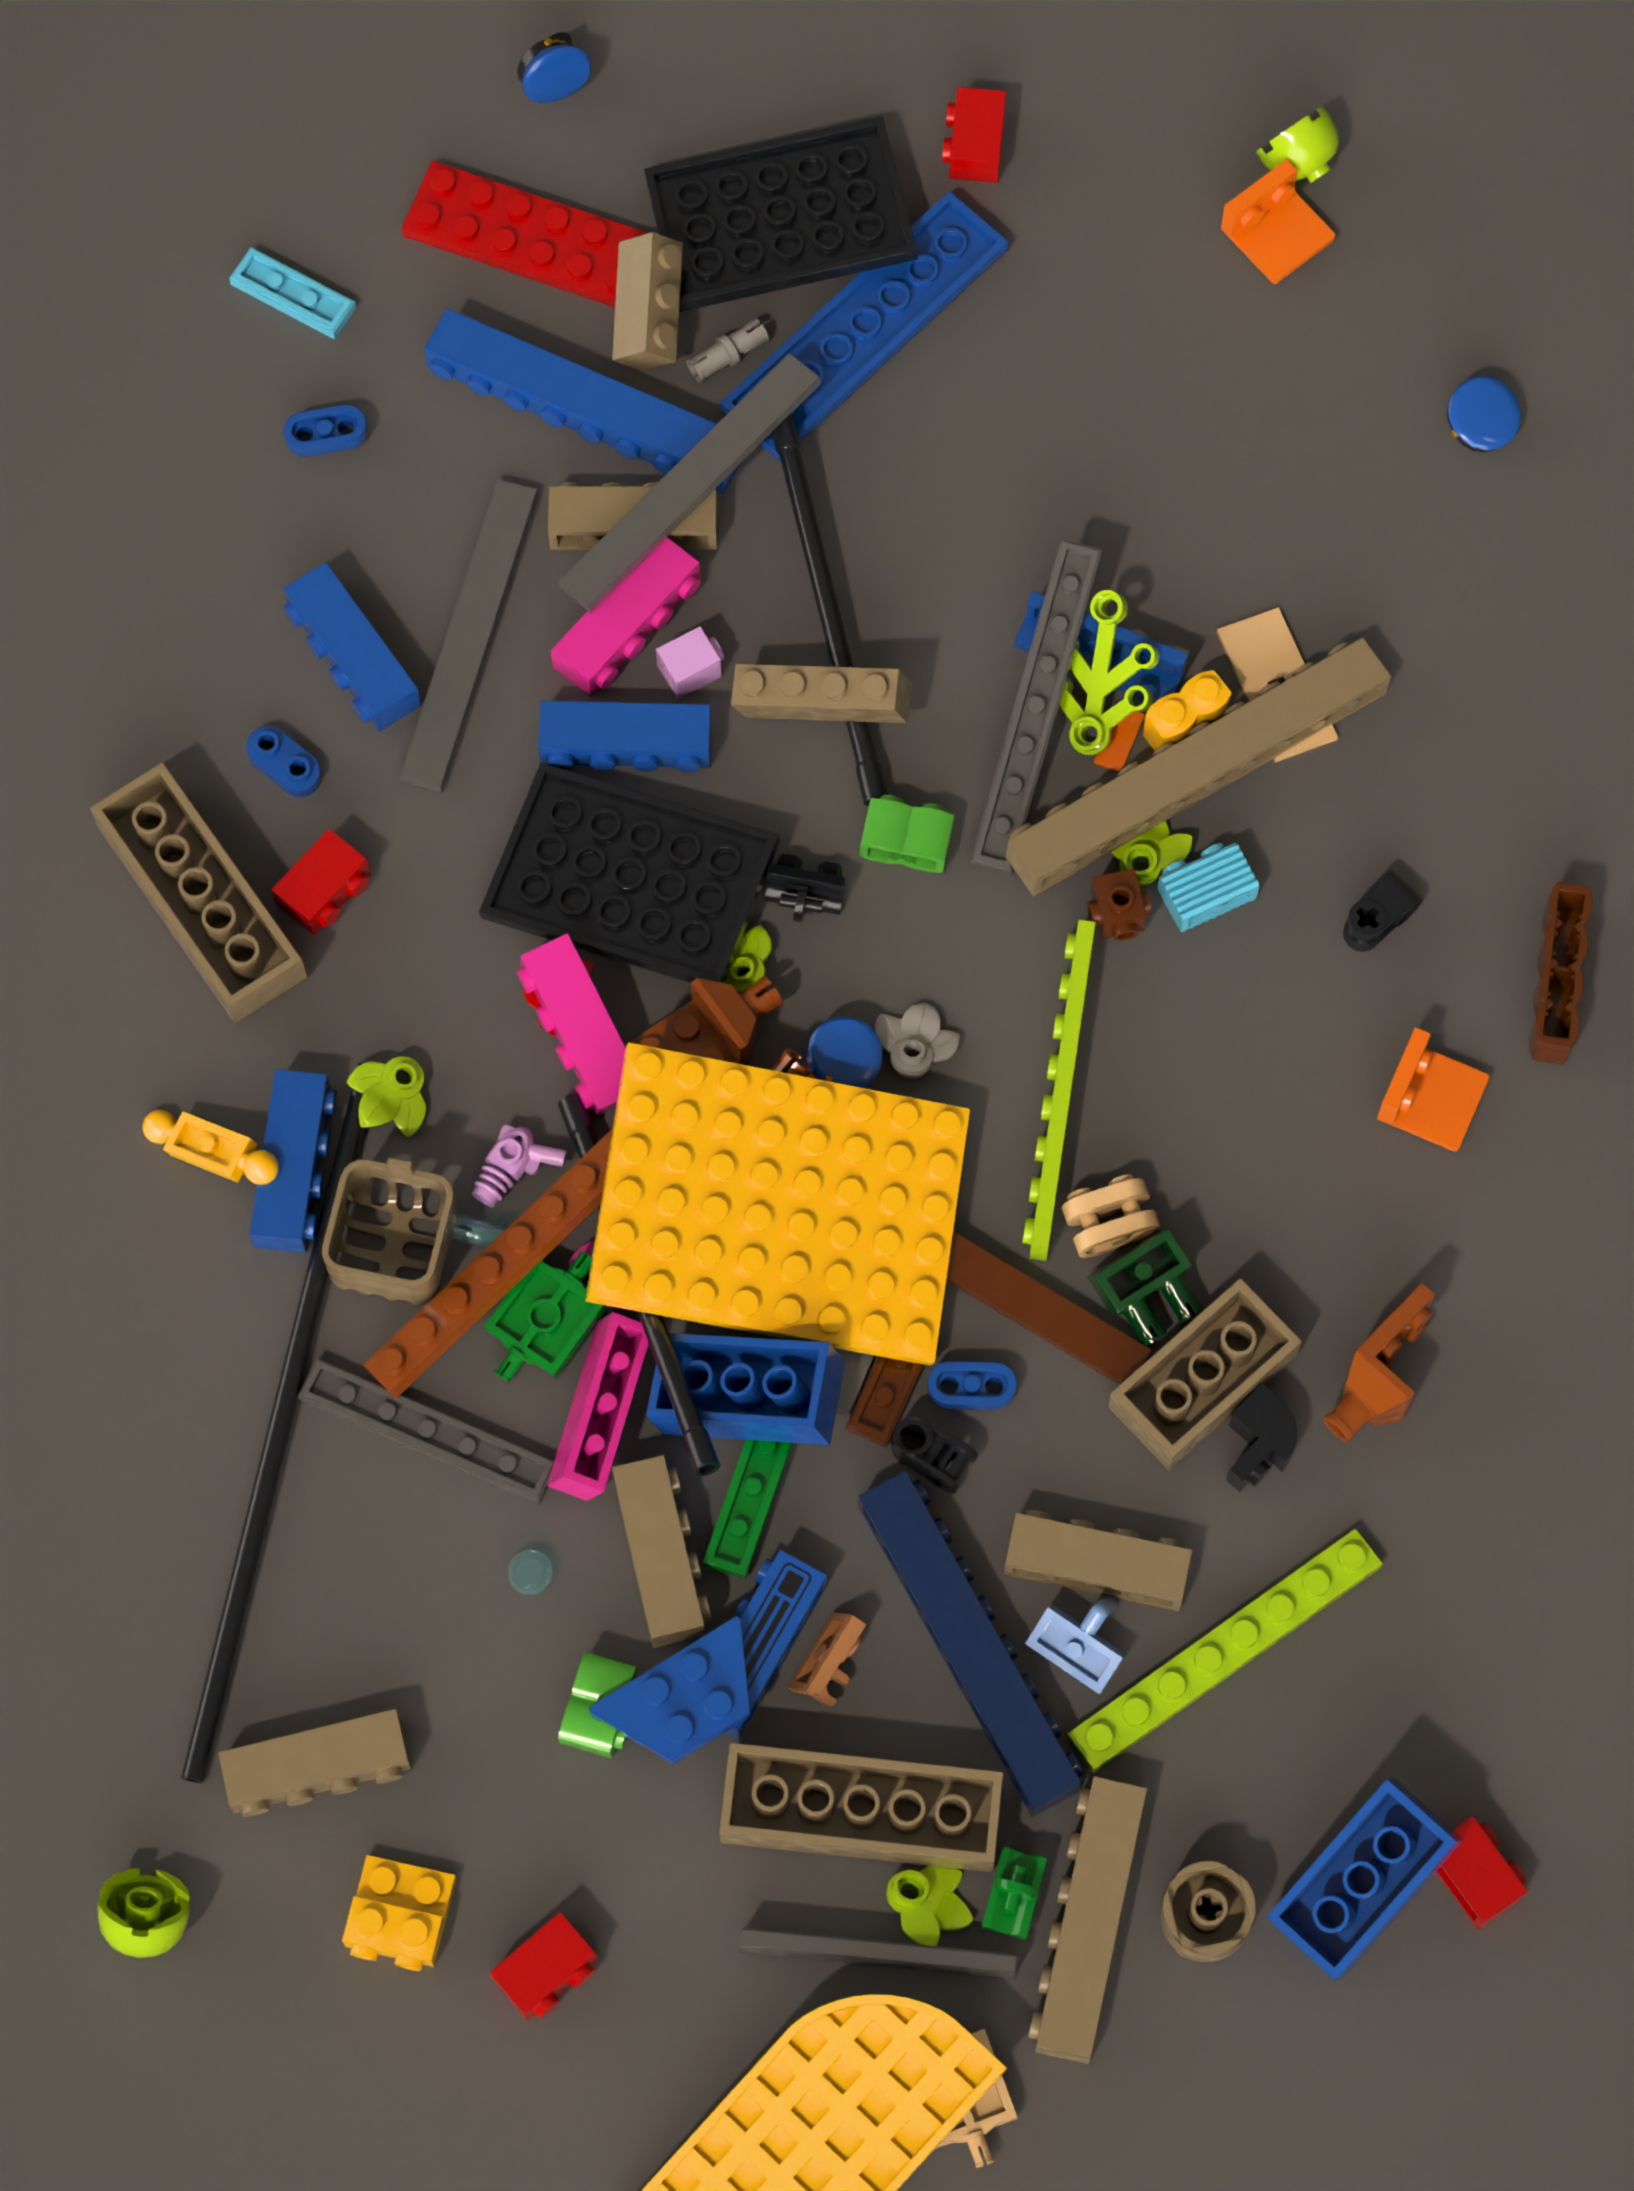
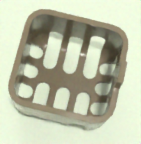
M388 1158L387 1164L372 1160H356L351 1162L344 1168L341 1174L322 1245V1256L330 1280L338 1288L345 1291L347 1289L357 1290L363 1295L372 1296V1294L386 1297L388 1300L396 1302L398 1300H405L413 1305H424L430 1302L440 1288L441 1275L445 1269L447 1252L452 1241L451 1224L457 1221L458 1210L451 1184L440 1175L415 1170L412 1162ZM373 1177L387 1182L389 1196L387 1203L383 1206H376L372 1203ZM398 1183H404L413 1188L414 1204L412 1209L407 1212L401 1211L397 1207ZM424 1188L435 1190L439 1195V1211L433 1217L426 1216L422 1211ZM347 1199L362 1207L390 1213L392 1215L391 1223L387 1226H378L351 1218L346 1209ZM415 1219H422L440 1224L437 1236L430 1237L413 1233L409 1228L410 1223ZM345 1226L354 1231L383 1237L386 1245L379 1251L349 1245L342 1240L343 1228ZM410 1243L433 1247L430 1262L406 1257L403 1254L404 1247ZM337 1251L350 1256L375 1261L380 1266L379 1271L375 1273L338 1265L335 1263ZM403 1268L426 1272L424 1276L416 1280L397 1277L398 1271Z

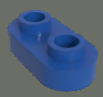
M339 405L298 412L292 415L284 425L283 434L286 445L292 453L299 456H313L358 447L367 436V424L364 414L358 408L351 405ZM345 427L354 429L352 433L347 435L340 433ZM304 434L313 436L309 441L299 440Z
M264 726L253 731L248 737L246 750L251 764L287 794L294 797H305L318 789L321 783V771L317 760L283 731L276 727ZM266 741L275 743L270 750H263L260 746ZM296 767H304L306 769L299 776L291 773Z
M943 1362L934 1367L929 1375L928 1394L936 1405L945 1409L997 1410L1011 1403L1016 1393L1017 1383L1012 1370L1001 1363ZM950 1381L957 1385L958 1390L955 1393L947 1394L942 1390L941 1386L945 1382ZM991 1382H996L1002 1387V1391L999 1394L993 1395L988 1393L985 1387Z

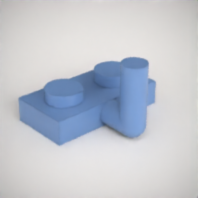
M1106 1595L1095 1603L1082 1623L1051 1604L1047 1607L1025 1642L1027 1646L1099 1695L1104 1691L1127 1655L1096 1634L1104 1620L1117 1609V1600L1111 1595Z

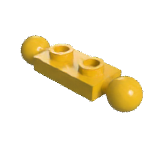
M161 1109L150 1112L143 1121L142 1128L145 1137L155 1144L166 1143L163 1150L170 1156L238 1183L243 1173H245L252 1183L265 1185L272 1182L278 1174L279 1164L277 1158L266 1150L255 1151L258 1144L251 1138L184 1111L178 1121L170 1112Z

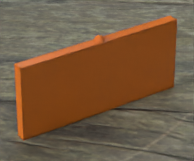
M1134 711L1112 728L1111 741L1108 747L1096 755L1093 764L1119 773L1126 763L1145 714Z

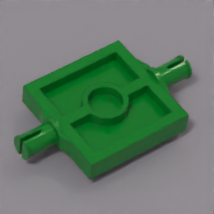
M581 1250L567 1272L552 1268L541 1261L507 1293L483 1327L488 1333L502 1341L509 1351L500 1366L494 1371L498 1377L510 1383V1380L523 1362L538 1366L554 1378H558L608 1308L606 1305L585 1302L587 1290L581 1281L591 1268L592 1257Z

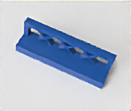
M1032 591L1027 602V614L1015 638L1014 647L1029 653L1045 595ZM1085 613L1078 638L1080 642L1079 651L1092 668L1099 622L1091 614ZM1117 625L1110 671L1129 657L1132 649L1140 643L1155 646L1159 651L1160 657L1158 664L1154 668L1149 670L1141 669L1116 689L1126 692L1128 688L1134 685L1146 687L1152 693V704L1166 695L1177 693L1185 676L1188 654ZM1146 648L1140 652L1139 659L1142 664L1148 663L1151 653ZM1141 691L1134 693L1133 696L1144 700V695Z

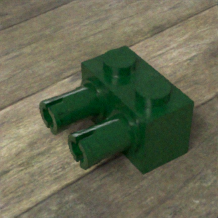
M1169 1229L1159 1230L1087 1277L1109 1313L1124 1314L1144 1346L1156 1341L1154 1337L1160 1338L1167 1333V1330L1163 1328L1146 1301L1149 1297L1148 1294L1154 1290L1156 1292L1161 1290L1180 1323L1187 1321L1193 1314L1196 1315L1204 1309L1183 1277L1186 1274L1185 1270L1192 1267Z

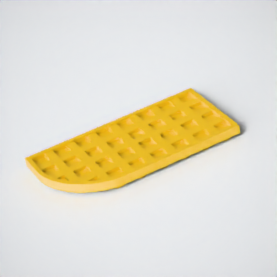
M874 1994L853 1996L831 2002L802 2016L792 2024L642 2191H898L1007 2070V2067L956 2019L929 2004L906 1997Z

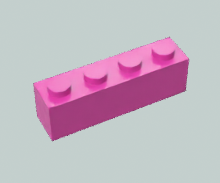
M666 537L591 613L587 611L551 649L553 668L590 697L599 688L606 689L616 678L618 668L627 658L630 660L634 659L642 651L646 643L645 639L655 628L657 630L662 629L669 622L676 605L682 599L685 601L689 600L696 593L701 584L699 561Z
M568 933L521 955L519 963L522 968L516 970V973L525 992L529 994L534 991L541 1007L536 1009L538 1018L546 1032L554 1031L560 1043L559 1046L555 1047L556 1053L566 1071L573 1068L580 1084L574 1087L586 1109L592 1107L596 1116H599L615 1108L617 1105L626 1047Z
M612 1312L596 1323L548 1479V1487L585 1501L604 1492L649 1344L641 1322Z

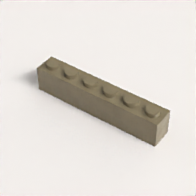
M1093 1776L1091 1789L1081 1788L1076 1814L1085 1816L1081 1833L1072 1831L1067 1853L1068 1859L1075 1860L1072 1878L1062 1877L1057 1903L1066 1905L1062 1922L1053 1920L1048 1948L1056 1949L1053 1967L1043 1966L1038 1993L1047 1994L1043 2012L1034 2010L1028 2038L1037 2040L1036 2053L1089 2064L1147 1792L1145 1787Z

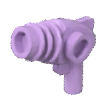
M504 1125L501 1128L498 1141L485 1159L489 1166H482L481 1170L484 1174L479 1175L480 1181L474 1183L475 1188L471 1194L479 1202L493 1208L497 1201L502 1200L501 1194H506V1188L513 1187L512 1180L518 1181L524 1172L529 1175L536 1174L540 1163L564 1167L567 1150L534 1144V1134L529 1127L514 1128Z

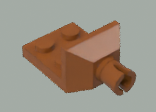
M766 976L758 979V982L740 992H737L730 984L697 978L691 982L692 1001L624 1045L626 1047L628 1043L640 1044L749 1066L757 1036V1021L773 1009L782 1006L783 1001L775 987L769 988L771 981Z
M1423 1283L1356 1350L1342 1392V1401L1323 1419L1328 1429L1343 1442L1349 1443L1353 1439L1354 1434L1368 1422L1374 1426L1399 1423L1406 1417L1415 1392L1389 1368L1398 1359L1399 1355L1397 1352L1403 1346V1342L1406 1340L1413 1344L1429 1326L1426 1322L1434 1313L1430 1310L1435 1294Z

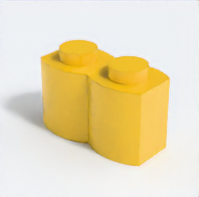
M1214 670L1195 675L1185 683L1180 693L1166 695L1157 700L1148 709L1145 715L1143 737L1154 751L1168 742L1177 744L1187 738L1188 733L1197 725L1206 721L1212 724L1222 718L1223 713L1229 708L1232 692Z

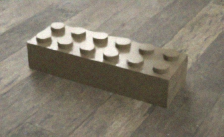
M163 762L90 807L97 828L234 1024L307 978L302 959Z
M730 1743L719 1831L720 1843L993 1873L1003 1772Z

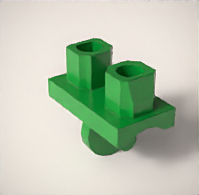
M1003 1846L981 1928L1026 1940L1047 1858L1025 1854Z

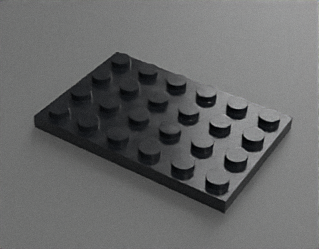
M883 116L644 169L658 234L683 243L679 312L918 260Z
M540 763L483 900L479 914L481 919L550 940L568 933L576 948L689 983L697 978L724 983L766 879L769 863L772 864L779 846L780 837L777 833Z

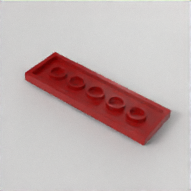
M433 160L401 228L402 236L612 307H615L619 242L648 233Z

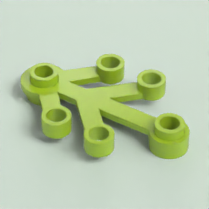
M1111 590L1098 592L1090 604L1091 614L1099 622L1092 668L1079 651V639L1070 666L1071 671L1088 694L1085 710L1072 694L1073 683L1069 677H1067L1060 701L1061 708L1072 722L1069 731L1072 746L1079 753L1090 756L1100 754L1108 747L1111 741L1112 728L1134 711L1142 712L1147 710L1153 701L1152 693L1148 688L1134 685L1126 690L1123 700L1103 713L1105 697L1141 669L1149 670L1154 668L1158 664L1160 657L1159 651L1155 646L1140 643L1132 649L1129 657L1110 671L1117 624L1125 618L1128 611L1127 601L1124 596ZM1110 601H1115L1118 606L1117 612L1113 616H1109L1106 612V606ZM1147 648L1151 653V658L1148 663L1142 664L1139 655L1143 649ZM1137 691H1141L1144 695V701L1140 706H1135L1132 700L1134 693ZM1090 727H1095L1097 730V738L1093 742H1089L1086 738V732Z

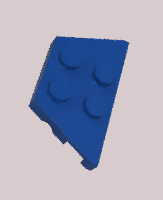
M735 1616L589 1707L592 1717L598 1721L602 1720L622 1732L625 1737L635 1743L644 1745L654 1751L655 1755L672 1765L750 1717L741 1620L738 1616Z

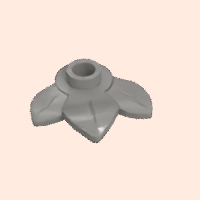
M923 1002L911 1006L904 1013L902 1019L888 1014H880L875 1024V1032L880 1040L882 1049L890 1053L892 1066L899 1075L905 1078L915 1079L923 1076L933 1063L950 1059L959 1047L960 1034L954 1031L940 1030L939 1013L930 1003ZM907 1054H915V1055H918V1056L911 1057V1056H908Z

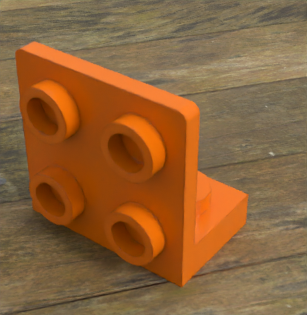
M1288 159L1224 205L1221 230L1272 284L1280 282L1335 239V233L1295 192L1298 170Z
M1415 1027L1382 1101L1377 1120L1457 1152L1487 1086L1489 1075L1427 1049L1431 1034Z

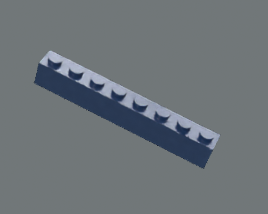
M904 1471L858 1496V1507L1028 1812L1033 1817L1078 1793L1081 1787L1079 1778L1084 1775L1083 1770L1075 1755L1071 1751L1065 1754L1056 1738L1062 1735L1051 1713L1042 1714L1034 1700L1039 1697V1693L1033 1680L1027 1672L1020 1675L1012 1661L1017 1658V1653L1005 1633L998 1636L991 1621L995 1619V1614L984 1595L976 1597L969 1584L974 1578L966 1561L962 1556L955 1559L947 1544L952 1542V1539L941 1518L933 1520L926 1508V1505L930 1503V1499L925 1488L918 1479L912 1482L907 1472Z

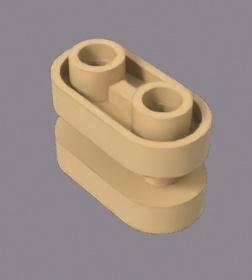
M1125 1174L1112 1179L1108 1183L1109 1186L1094 1191L1089 1187L1081 1188L1067 1196L1068 1201L1061 1207L1067 1225H1082L1083 1231L1073 1238L1079 1257H1094L1141 1242L1162 1229L1155 1210L1141 1211L1140 1205L1150 1198L1144 1179L1134 1178L1132 1174ZM1121 1212L1124 1213L1123 1217L1102 1224L1099 1223L1100 1219Z

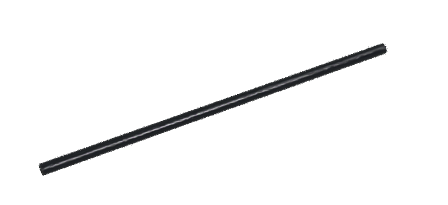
M354 1089L351 1090L181 1779L193 1783L202 1784L204 1781L328 1278V1271L322 1256V1245L341 1174L346 1166L357 1160L364 1128L359 1125L358 1118L359 1103L363 1094Z

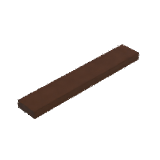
M953 1231L947 1282L1119 1385L1147 1361L1151 1354V1349Z

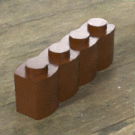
M1557 882L1543 914L1542 928L1545 939L1538 956L1540 980L1533 998L1536 1019L1529 1035V1052L1534 1061L1563 1065L1571 1053L1579 1032V1016L1576 1008L1584 988L1581 967L1588 950V936L1585 928L1593 906L1589 886Z

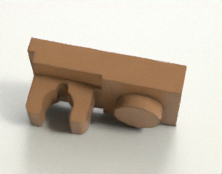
M833 1612L787 1688L793 1693L809 1695L822 1705L834 1706L837 1700L829 1695L827 1684L832 1680L846 1686L849 1683L848 1675L838 1669V1666L856 1651L861 1640L860 1634L866 1624L854 1615Z

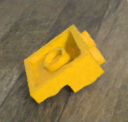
M366 1855L357 1894L353 1896L342 1939L345 1947L351 1948L350 1955L370 1961H377L378 1954L396 1958L394 1963L396 1966L413 1971H421L422 1965L434 1967L456 1876Z

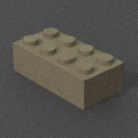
M1240 1278L1111 1392L1108 1408L1170 1471L1228 1419L1260 1383L1266 1385L1295 1359L1302 1341Z

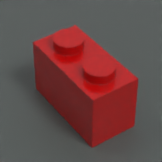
M957 87L956 103L948 102L946 127H953L952 138H944L942 162L950 163L949 179L998 183L1006 91Z
M328 829L271 891L276 906L314 936L322 927L328 928L336 921L341 912L340 907L351 896L355 898L365 890L370 881L369 876L371 873L367 859Z
M1472 1816L1453 1829L1464 1841L1436 1873L1477 1930H1479L1522 1900L1528 1891L1524 1887V1884L1527 1883L1526 1877L1513 1860L1506 1862L1496 1847L1499 1846V1841L1494 1832L1484 1822L1479 1825Z
M560 1912L489 1973L496 1985L523 2017L529 2021L535 2015L539 2019L548 2015L560 2003L557 1996L568 1986L572 1985L576 1989L584 1984L596 1972L592 1966L598 1962L596 1953Z

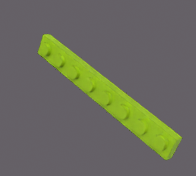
M1078 920L1077 933H1068L1064 959L1073 961L1071 974L1062 973L1058 998L1065 999L1067 1002L1065 1014L1056 1013L1053 1039L1061 1040L1059 1055L1050 1054L1047 1079L1055 1080L1053 1095L1044 1094L1041 1120L1049 1121L1047 1136L1038 1135L1035 1161L1043 1162L1041 1177L1032 1176L1029 1202L1037 1203L1035 1219L1026 1217L1023 1244L1031 1245L1029 1259L1047 1261L1096 922Z
M1355 1528L1067 1733V1739L1094 1774L1378 1571L1383 1563Z

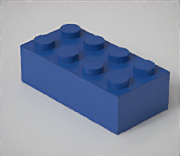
M669 1333L703 1426L707 1429L711 1438L816 1445L831 1444L845 1361L829 1342ZM656 1364L646 1417L663 1434L683 1436Z
M1396 1778L1386 1779L1266 1918L1335 1981L1346 1976L1464 1840Z

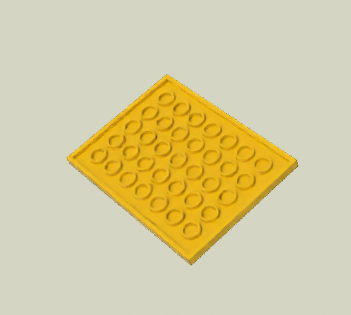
M628 1043L625 1048L585 1302L789 1340L829 1342L837 1349L928 1366L933 1365L936 1358L970 1109Z

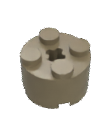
M1216 1861L1193 1863L1183 1868L1172 1879L1166 1889L1160 1907L1162 1931L1169 1944L1184 1958L1199 1962H1214L1227 1958L1242 1946L1251 1930L1256 1912L1253 1891L1247 1880L1234 1870L1226 1867L1227 1865ZM1202 1903H1207L1210 1910H1218L1213 1921H1207L1205 1915L1197 1914Z

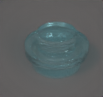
M526 1550L520 1552L511 1560L508 1567V1578L512 1587L519 1593L536 1595L546 1590L553 1578V1568L550 1560L543 1553L535 1550Z

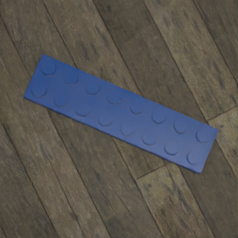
M948 191L911 226L918 260L859 273L720 402V410L727 415L790 353L817 374L821 383L792 412L799 441L801 442L1008 250L1009 241L953 193ZM771 433L760 446L780 462V456L776 452Z

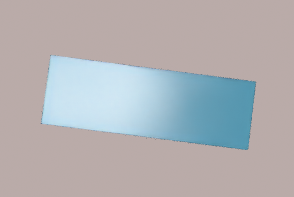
M250 247L229 278L230 284L235 288L334 340L357 308L354 300L253 247Z

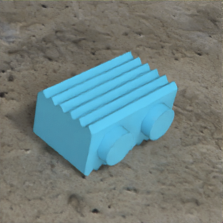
M1236 842L1227 847L1223 843L1214 844L1201 853L1200 859L1186 864L1184 860H1180L1170 864L1162 871L1163 875L1159 877L1157 890L1180 932L1192 929L1203 922L1214 919L1218 915H1223L1225 912H1230L1232 909L1245 905L1257 898L1259 882Z

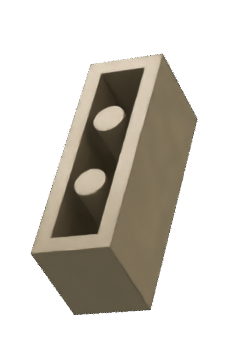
M655 232L619 242L612 361L640 371L676 362L683 243Z

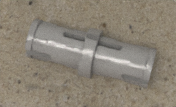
M754 318L751 322L730 335L722 334L717 337L715 344L694 357L687 359V367L692 376L698 375L695 379L701 383L727 365L731 367L740 363L739 359L763 343H767L769 341L767 331L763 325H760V321Z

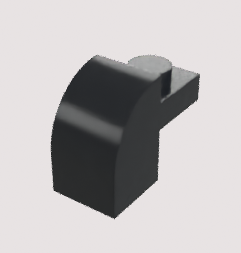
M1260 1383L1235 1410L1229 1426L1252 1445L1229 1470L1226 1480L1239 1492L1248 1483L1255 1487L1261 1482L1272 1468L1267 1463L1268 1461L1283 1472L1291 1459L1297 1439L1296 1422L1291 1410L1277 1395L1263 1383Z

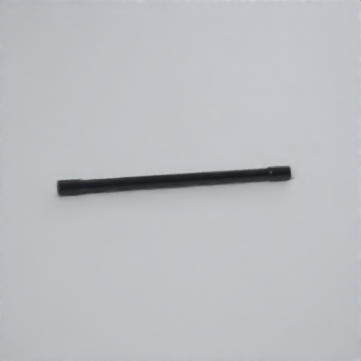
M791 413L772 432L776 452L780 456L832 667H854L800 454V441L793 413ZM846 721L856 761V774L865 806H869L870 798H880L883 795H888L881 765L876 757L868 722Z
M570 1094L558 1102V1107L569 1137L574 1141L581 1159L597 1141L588 1110L584 1107L578 1094ZM637 1311L682 1431L683 1443L694 1473L700 1477L713 1474L721 1465L710 1435L703 1426L663 1316Z

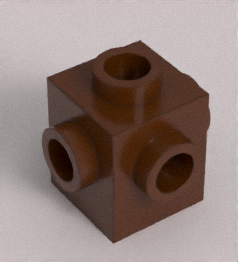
M1135 869L1093 877L1091 887L1092 901H1087L1090 921L1096 922L1095 926L1100 928L1102 940L1114 938L1116 941H1125L1136 937L1139 932H1143L1146 916L1152 915V908L1148 891H1140Z

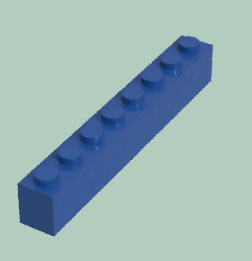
M446 308L424 348L427 367L436 376L445 380L453 378L463 382L479 395L487 396L491 394L504 400L514 410L520 412L528 410L535 413L551 426L558 428L565 426L577 431L583 439L591 443L598 444L602 442L614 447L619 454L628 459L635 460L639 458L649 462L655 469L665 475L717 425V423ZM739 465L716 487L718 493L725 494Z

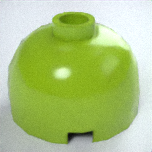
M1324 105L1316 109L1320 115L1316 120L1313 121L1307 115L1272 139L1269 143L1273 150L1266 153L1263 148H1260L1255 152L1269 172L1286 159L1298 170L1296 181L1307 177L1309 182L1312 183L1331 170L1327 162L1337 153L1339 135L1338 129Z
M133 1868L116 1873L105 1881L100 1889V1898L97 1903L100 1932L113 1949L124 1955L145 1958L166 1953L178 1943L187 1927L190 1916L189 1890L180 1879L166 1871L156 1869L155 1876L140 1875L141 1868Z

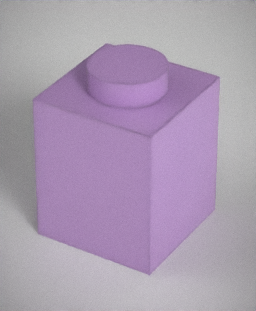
M700 626L656 649L657 667L677 700L722 677L721 660L724 659L723 651L717 640L713 636L708 639Z

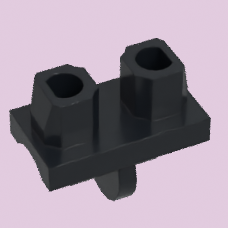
M782 854L776 864L769 863L765 901L793 908V921L801 923L803 922L805 911L820 914L821 912L840 915L845 886V877H842V867L840 864L825 861L819 864L817 872L802 870L803 861L798 856Z

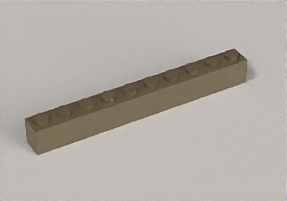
M1363 637L1351 644L1343 642L1334 647L1328 653L1327 658L1317 664L1311 661L1299 667L1293 673L1292 678L1282 684L1276 681L1267 685L1259 692L1257 698L1247 704L1241 701L1232 705L1223 713L1222 718L1212 724L1206 721L1197 725L1188 733L1187 738L1177 744L1168 742L1162 745L1153 753L1152 758L1139 765L1138 762H1133L1127 765L1117 774V778L1103 785L1102 782L1090 786L1083 792L1081 798L1072 804L1061 803L1055 806L1046 814L1045 819L1032 826L1031 823L1020 826L1009 837L1005 857L1034 897L1271 761L1322 729L1337 723L1384 696L1391 675Z

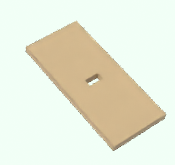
M1279 607L1224 626L1216 631L1247 702L1257 698L1259 692L1267 685L1280 680L1284 682L1292 678L1293 673L1305 664ZM1329 725L1275 757L1274 762L1336 741L1338 736L1333 725Z

